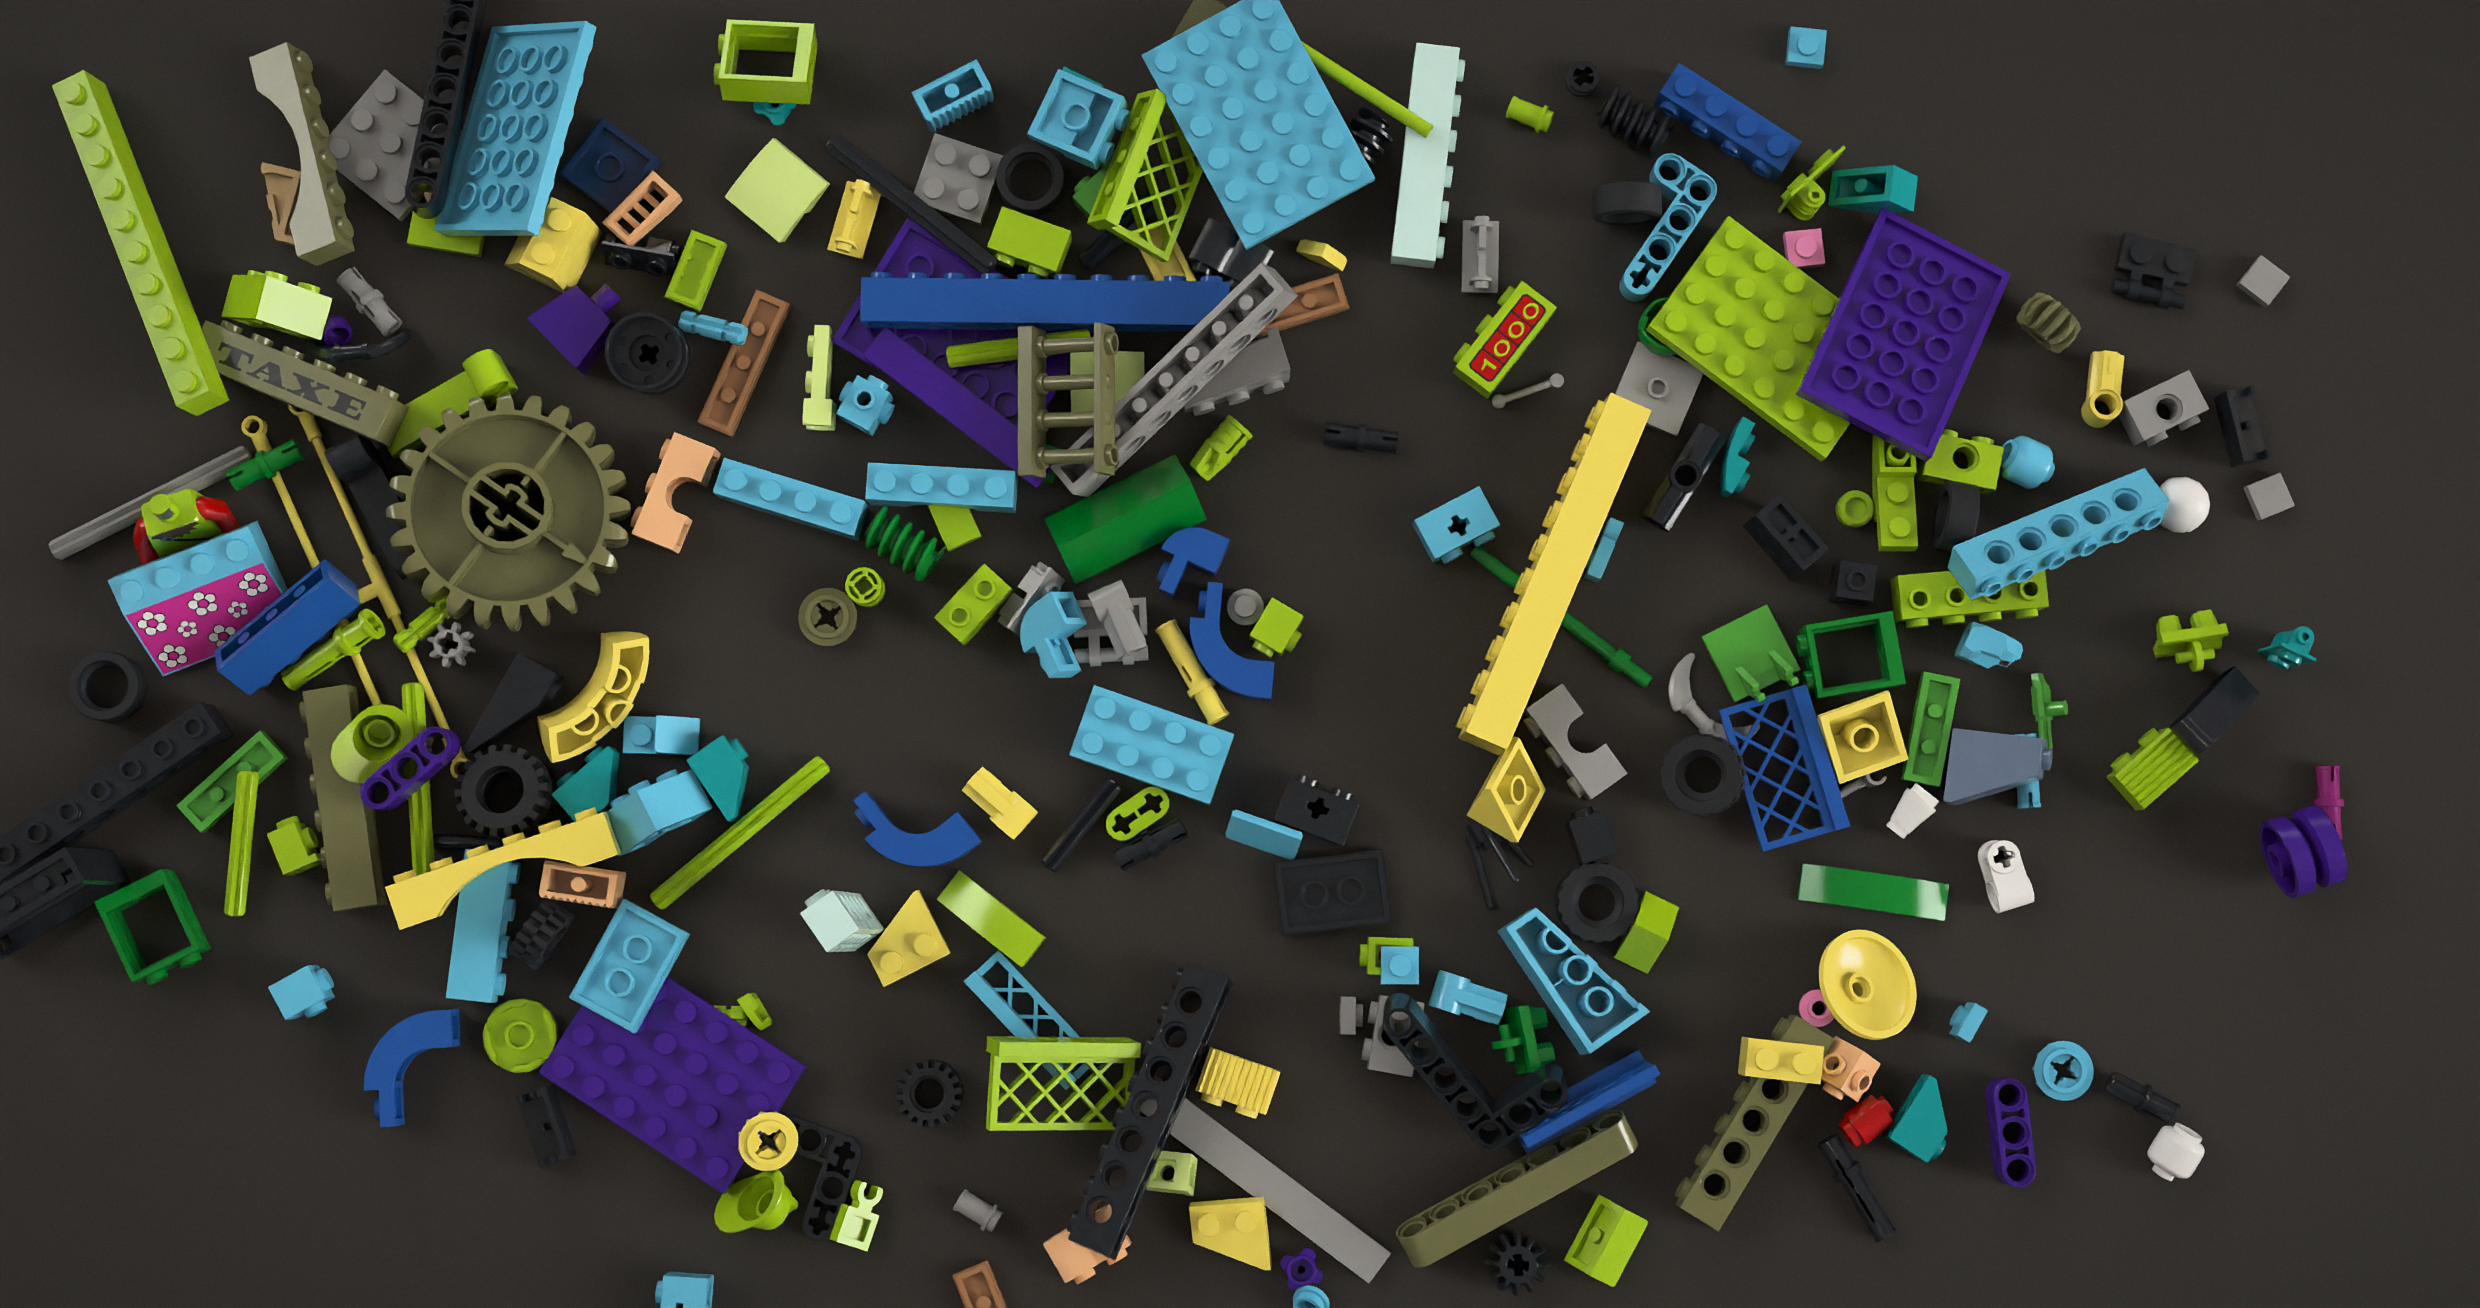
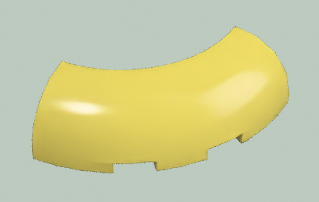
M630 631L601 633L599 660L585 688L565 706L548 714L537 716L542 744L546 755L552 763L567 760L597 745L596 741L605 736L612 728L616 729L626 718L634 706L632 702L641 682L644 683L649 661V637L647 635Z

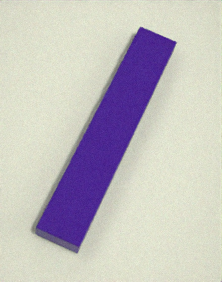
M884 327L864 352L863 357L1018 474V427L887 327ZM1051 465L1046 469V478L1052 471ZM1020 476L1036 489L1046 479Z

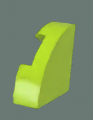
M747 993L737 1000L746 1015L760 1031L772 1025L773 1020L756 993Z

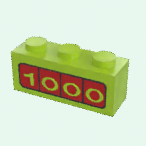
M1521 281L1516 289L1511 285L1507 288L1497 302L1502 306L1494 317L1489 314L1486 315L1475 330L1479 337L1472 346L1465 343L1453 358L1458 363L1453 373L1486 399L1493 393L1557 308L1523 281Z

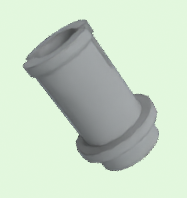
M967 1189L962 1192L953 1207L954 1211H958L981 1225L980 1230L982 1231L987 1229L992 1232L1003 1212L998 1210L999 1205L991 1206L968 1192Z

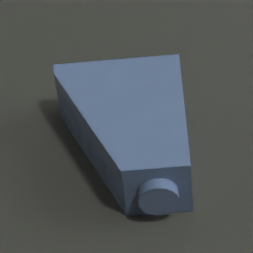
M1953 728L1943 801L1948 805L1957 806L2042 780L2044 770L2050 771L2052 749L2047 748L2048 742L2043 738Z

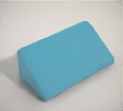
M1236 809L1232 812L1225 833L1228 839L1288 860L1295 858L1303 837L1302 832Z

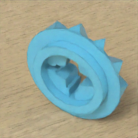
M2057 1041L2047 1044L2045 1048L2037 1053L2035 1065L2032 1068L2036 1079L2035 1084L2046 1096L2061 1101L2073 1100L2083 1095L2090 1087L2094 1074L2093 1063L2088 1053L2081 1046L2069 1041ZM2067 1060L2069 1063L2067 1070L2071 1072L2075 1080L2066 1077L2056 1080L2057 1071L2050 1063L2064 1064Z

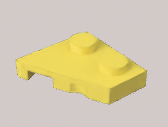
M917 890L911 894L867 955L883 987H886L951 954L920 890Z

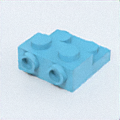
M1058 69L1027 135L1034 141L1062 152L1069 159L1098 170L1101 162L1107 164L1110 161L1115 148V144L1111 141L1116 130L1123 131L1127 126L1130 111L1127 110L1128 104L1124 96Z

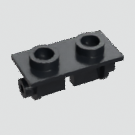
M608 233L606 241L601 243L605 265L613 266L620 270L632 269L648 272L654 276L666 275L673 277L676 269L675 259H679L681 254V245L675 244L674 240L650 236L646 247H641L643 238L635 245L629 246L625 245L614 233Z

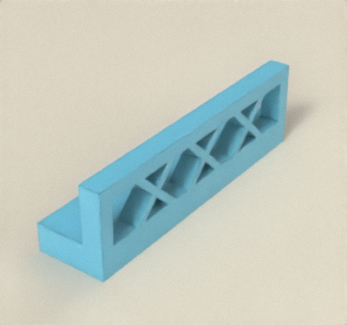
M999 950L977 971H974L964 980L965 984L1014 1036L1039 1037L1038 1019H1053L1059 1025V1037H1064V1032L1069 1037H1080ZM997 962L1009 972L1008 988L992 987L983 977L986 971ZM1013 977L1023 988H1013ZM998 992H1008V1003ZM1013 992H1028L1034 999L1033 1015L1018 1014L1012 1008ZM1038 1004L1048 1015H1038ZM1023 1019H1033V1029ZM1042 1063L1044 1068L1053 1077L1058 1073L1050 1063ZM1058 1063L1061 1068L1066 1065L1065 1063ZM1083 1063L1074 1073L1070 1071L1067 1075L1075 1082L1089 1068ZM1064 1079L1059 1082L1065 1090L1070 1087Z

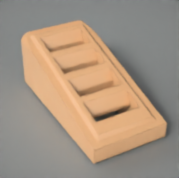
M652 171L602 223L625 245L633 246L668 216L683 200L671 186ZM653 190H656L665 198L661 203L650 195ZM643 199L655 208L651 214L639 204ZM633 208L645 218L641 224L628 213ZM621 218H624L635 229L631 234L617 223Z

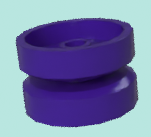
M2317 805L2293 811L2290 820L2285 816H2279L2261 823L2259 835L2265 861L2276 884L2289 898H2297L2313 892L2316 884L2320 887H2329L2345 881L2347 861L2344 848L2333 823Z

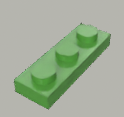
M1925 671L1921 672L1906 749L1909 760L1904 761L1902 781L1936 788L1940 787L1960 684L1959 678Z
M260 730L176 806L200 833H206L234 808L236 781L239 771L249 770L258 772L259 785L282 765L288 757L264 731Z

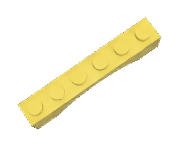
M596 807L574 814L576 821L562 826L559 819L539 826L540 834L525 838L524 832L503 838V847L490 851L486 844L466 851L468 859L453 863L452 858L448 857L429 864L430 872L417 876L415 869L393 876L395 884L386 886L385 889L399 930L442 916L452 899L469 882L483 872L504 862L521 858H548L584 867L622 854L607 811L598 814Z

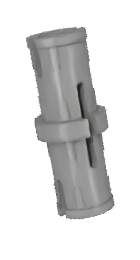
M355 267L345 270L338 277L337 283L351 296L356 303V309L361 314H366L384 336L391 335L400 328L403 321L383 300L384 295L378 289H373Z

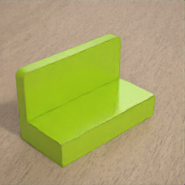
M1598 1194L1564 1261L1589 1276L1614 1287L1645 1231L1648 1221Z

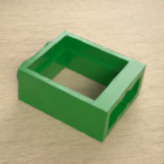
M1893 611L1809 624L1799 628L1800 635H1796L1795 638L1796 648L1799 657L1804 656L1806 671L1802 672L1803 685H1807L1812 701L1898 687L1906 684ZM1873 626L1882 679L1823 688L1814 635Z
M160 869L94 902L131 982H146L147 986L155 984L168 977L167 970L178 965L181 969L192 966L202 960L200 954L211 949L174 869ZM166 890L191 945L147 966L122 911Z

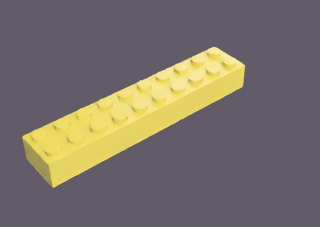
M1610 393L1604 402L1598 400L1595 407L1591 409L1584 426L1589 428L1590 431L1588 434L1584 433L1581 440H1578L1570 460L1576 462L1574 468L1569 467L1567 473H1564L1556 493L1562 495L1560 501L1555 500L1544 518L1542 526L1548 528L1546 534H1541L1533 544L1528 559L1533 561L1531 569L1527 567L1524 573H1521L1513 592L1518 594L1519 597L1516 602L1512 601L1510 606H1507L1499 624L1500 627L1505 628L1502 636L1497 635L1496 639H1493L1486 654L1485 660L1490 662L1487 670L1483 669L1478 674L1470 693L1476 695L1473 704L1468 703L1467 707L1463 708L1456 727L1462 729L1458 737L1459 739L1498 756L1508 749L1652 410L1613 393Z

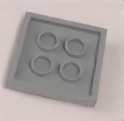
M384 69L329 137H327L330 152L334 155L337 162V171L403 222L412 211L405 196V187L424 100ZM439 123L432 128L431 133H443L448 125ZM460 129L458 144H459L460 137H461V134H462V130H461V129ZM428 159L424 164V168H435L439 165L441 159ZM424 193L418 196L417 203L424 197Z

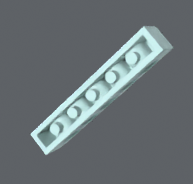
M822 889L805 901L808 908L800 913L826 952L856 951L885 930L859 893L830 891L829 889L825 891V889Z

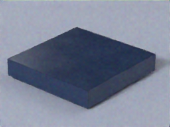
M602 117L559 175L609 213H612L652 171L655 172L662 161Z

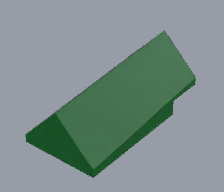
M1176 454L1044 518L1075 585L1165 543L1177 531L1194 527L1207 521V518L1189 477Z

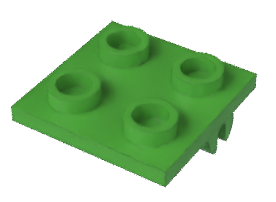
M1767 604L1701 637L1734 703L1747 696L1753 697L1758 703L1766 700L1765 694L1761 693L1760 690L1781 679L1787 681L1791 687L1799 683L1797 676L1794 677L1793 673L1801 669Z

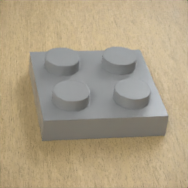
M935 133L914 194L939 213L981 226L996 184V171L1003 155Z

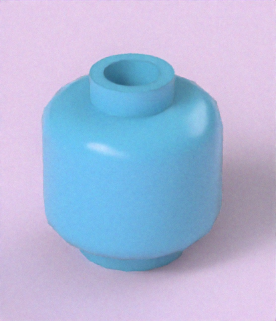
M2022 435L2013 440L2010 439L2003 444L2004 450L2000 473L2004 479L2024 488L2033 489L2042 482L2046 483L2052 477L2055 464L2053 463V453L2050 447Z

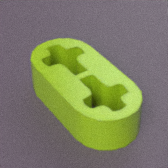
M1158 787L1143 789L1108 815L1106 820L1108 833L1119 841H1127L1134 838L1163 818L1168 812L1169 798L1167 794ZM1151 793L1153 797L1160 795L1163 798V801L1159 804L1162 809L1160 812L1155 814L1153 810H1149L1143 815H1140L1138 812L1147 803L1144 798L1146 795ZM1135 812L1138 818L1129 824L1131 831L1126 835L1122 831L1115 833L1113 827L1117 823L1114 818L1119 814L1123 818H1127Z

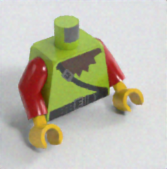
M184 489L169 495L157 494L149 502L142 504L141 512L143 517L137 520L133 532V541L141 564L144 565L240 528L241 525L223 500L205 497L193 489Z

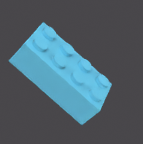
M1094 685L1069 755L1077 760L1210 806L1234 734Z

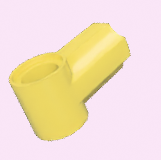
M2104 350L2093 351L2090 354L2086 400L2081 408V416L2084 422L2094 428H2102L2108 425L2120 414L2123 407L2120 394L2124 355L2118 352ZM2095 401L2104 402L2109 408V415L2100 414L2095 408Z
M984 767L977 771L962 789L967 796L991 816L989 819L1013 840L1038 813L1015 791L1011 792L1000 780Z

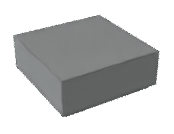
M2260 255L2236 286L2263 307H2267L2289 280L2290 276Z
M2281 473L2243 488L2257 521L2295 506Z

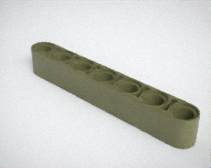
M1620 1109L1605 1111L1406 1220L1398 1227L1396 1236L1414 1267L1428 1266L1627 1157L1637 1148V1139L1623 1111Z

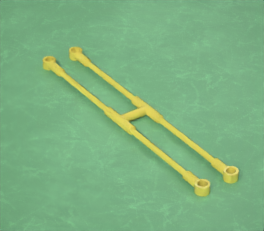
M288 404L291 413L298 416L308 440L313 442L364 557L362 562L372 583L358 589L360 602L362 604L378 597L387 618L392 620L397 633H399L403 628L405 629L400 618L401 611L376 555L372 554L340 480L324 454L326 449L321 440L322 433L313 414L305 411L298 412L296 407ZM257 416L246 417L242 422L241 428L243 433L252 439L257 452L272 450L266 436L268 429L266 422ZM253 422H259V430L256 433H251L250 425ZM277 471L276 477L272 478L313 569L319 564V560L280 472ZM342 619L335 625V628L341 625L347 626L349 624L348 619ZM413 648L406 654L419 683L424 686L425 697L440 728L450 730L416 651ZM360 653L351 656L372 705L382 704ZM443 736L442 741L446 748L447 743L445 737ZM461 747L458 755L451 761L452 764L450 766L451 774L456 779L458 777L457 768L459 764L466 763L467 760L473 763L471 760L466 759ZM405 764V765H404V774H405V776L407 777V769H406V764Z

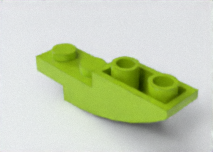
M1873 435L1872 496L1874 504L1873 519L1874 522H1877L1878 550L1916 551L1918 548L1914 476L1917 473L1916 456Z

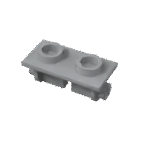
M1476 216L1475 220H1463L1461 292L1498 293L1499 221H1489L1488 216Z
M1040 561L1036 567L1032 565L1018 585L1021 590L1027 593L1026 596L1022 599L1013 593L999 611L1001 616L997 622L1020 637L1022 620L1027 610L1049 592H1060L1065 580L1051 567H1047Z

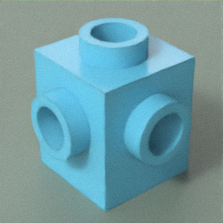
M857 375L853 383L848 381L839 396L842 404L836 414L846 423L873 436L880 423H887L895 405L891 404L894 398L890 392L886 391L889 385L872 375H869L867 380ZM871 400L868 405L863 406L865 401Z

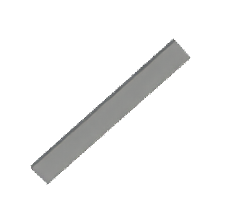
M1156 1075L1154 1076L1156 1082H1164ZM1187 1098L1184 1099L1170 1131L1172 1136L1253 1197L1264 1196L1265 1206L1367 1283L1371 1282L1390 1256V1251ZM1152 1099L1146 1100L1142 1103L1140 1111L1147 1117L1152 1116L1156 1112L1157 1102Z

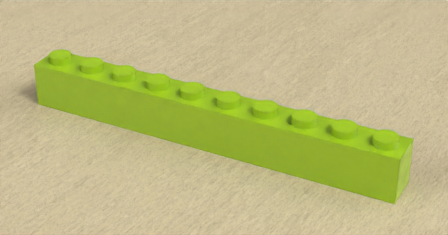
M82 70L52 85L176 407L199 416L229 401L106 84L85 70Z

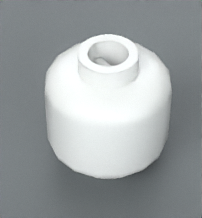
M2175 1123L2174 1126H2163L2148 1148V1157L2154 1163L2152 1170L2169 1181H2172L2174 1177L2181 1179L2191 1177L2205 1153L2204 1147L2200 1143L2202 1137L2180 1123Z

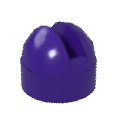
M332 314L327 318L322 338L328 346L334 347L335 344L345 345L348 343L353 333L348 321L344 317ZM335 328H340L341 330L336 332Z

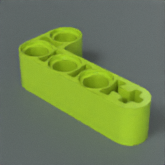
M492 349L477 352L463 362L464 372L407 403L408 411L392 446H386L393 458H400L404 450H417L424 446L418 434V431L423 426L433 428L440 434L445 431L446 427L441 413L447 408H451L462 419L470 417L468 406L471 398L479 397L484 402L486 408L489 409L496 405L501 393L513 395L518 390V387L501 357Z

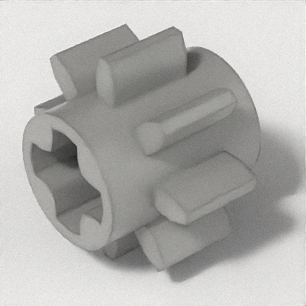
M457 622L452 624L451 630L438 624L439 633L435 638H427L429 642L433 643L435 649L429 656L432 658L443 656L442 666L447 668L451 666L452 660H456L457 663L465 666L466 660L464 657L468 652H476L474 648L470 647L468 641L472 639L474 634L469 631L460 634L461 624ZM454 640L458 642L457 649L445 647L447 641Z

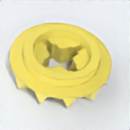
M760 1111L757 1116L747 1119L742 1131L738 1133V1150L742 1158L749 1166L760 1171H773L783 1167L792 1159L798 1147L796 1127L789 1118L777 1111L766 1113ZM759 1131L765 1132L767 1135H771L773 1132L776 1133L773 1140L778 1148L777 1151L767 1145L759 1148L762 1143L759 1138Z

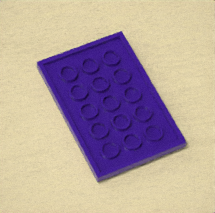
M1882 208L1876 215L1795 395L1927 462L1932 458L2011 274Z
M909 218L903 224L874 271L891 273L893 278H907L908 273L920 272L929 274V278H944L946 273H962L966 275V279H981V274ZM994 269V271L992 272V273H996V274H1001L1000 272L996 271L995 269ZM1001 274L1003 276V279H1010L1005 275ZM860 294L833 337L832 343L885 374L863 357L864 352L882 329L864 328L861 324ZM889 329L1018 427V359L952 368L949 367L946 356L948 346L1018 337V330ZM1045 330V331H1046V334H1047V333H1055V332H1063V331H1050V330ZM1089 331V332H1090V337H1092L1093 334H1094V331ZM1070 353L1049 355L1046 358V373L1048 376L1069 375ZM1049 391L1046 395V410L1058 391Z
M667 976L637 1033H632L582 1005L539 1073L722 1194H726L746 1163L738 1150V1133L742 1131L746 1120L757 1116L760 1111L765 1113L779 1112L808 1066L748 1027L722 1013L721 1010ZM761 1131L758 1132V1134L760 1135V1136H759L760 1139H761L762 1135L764 1134V1133H762Z

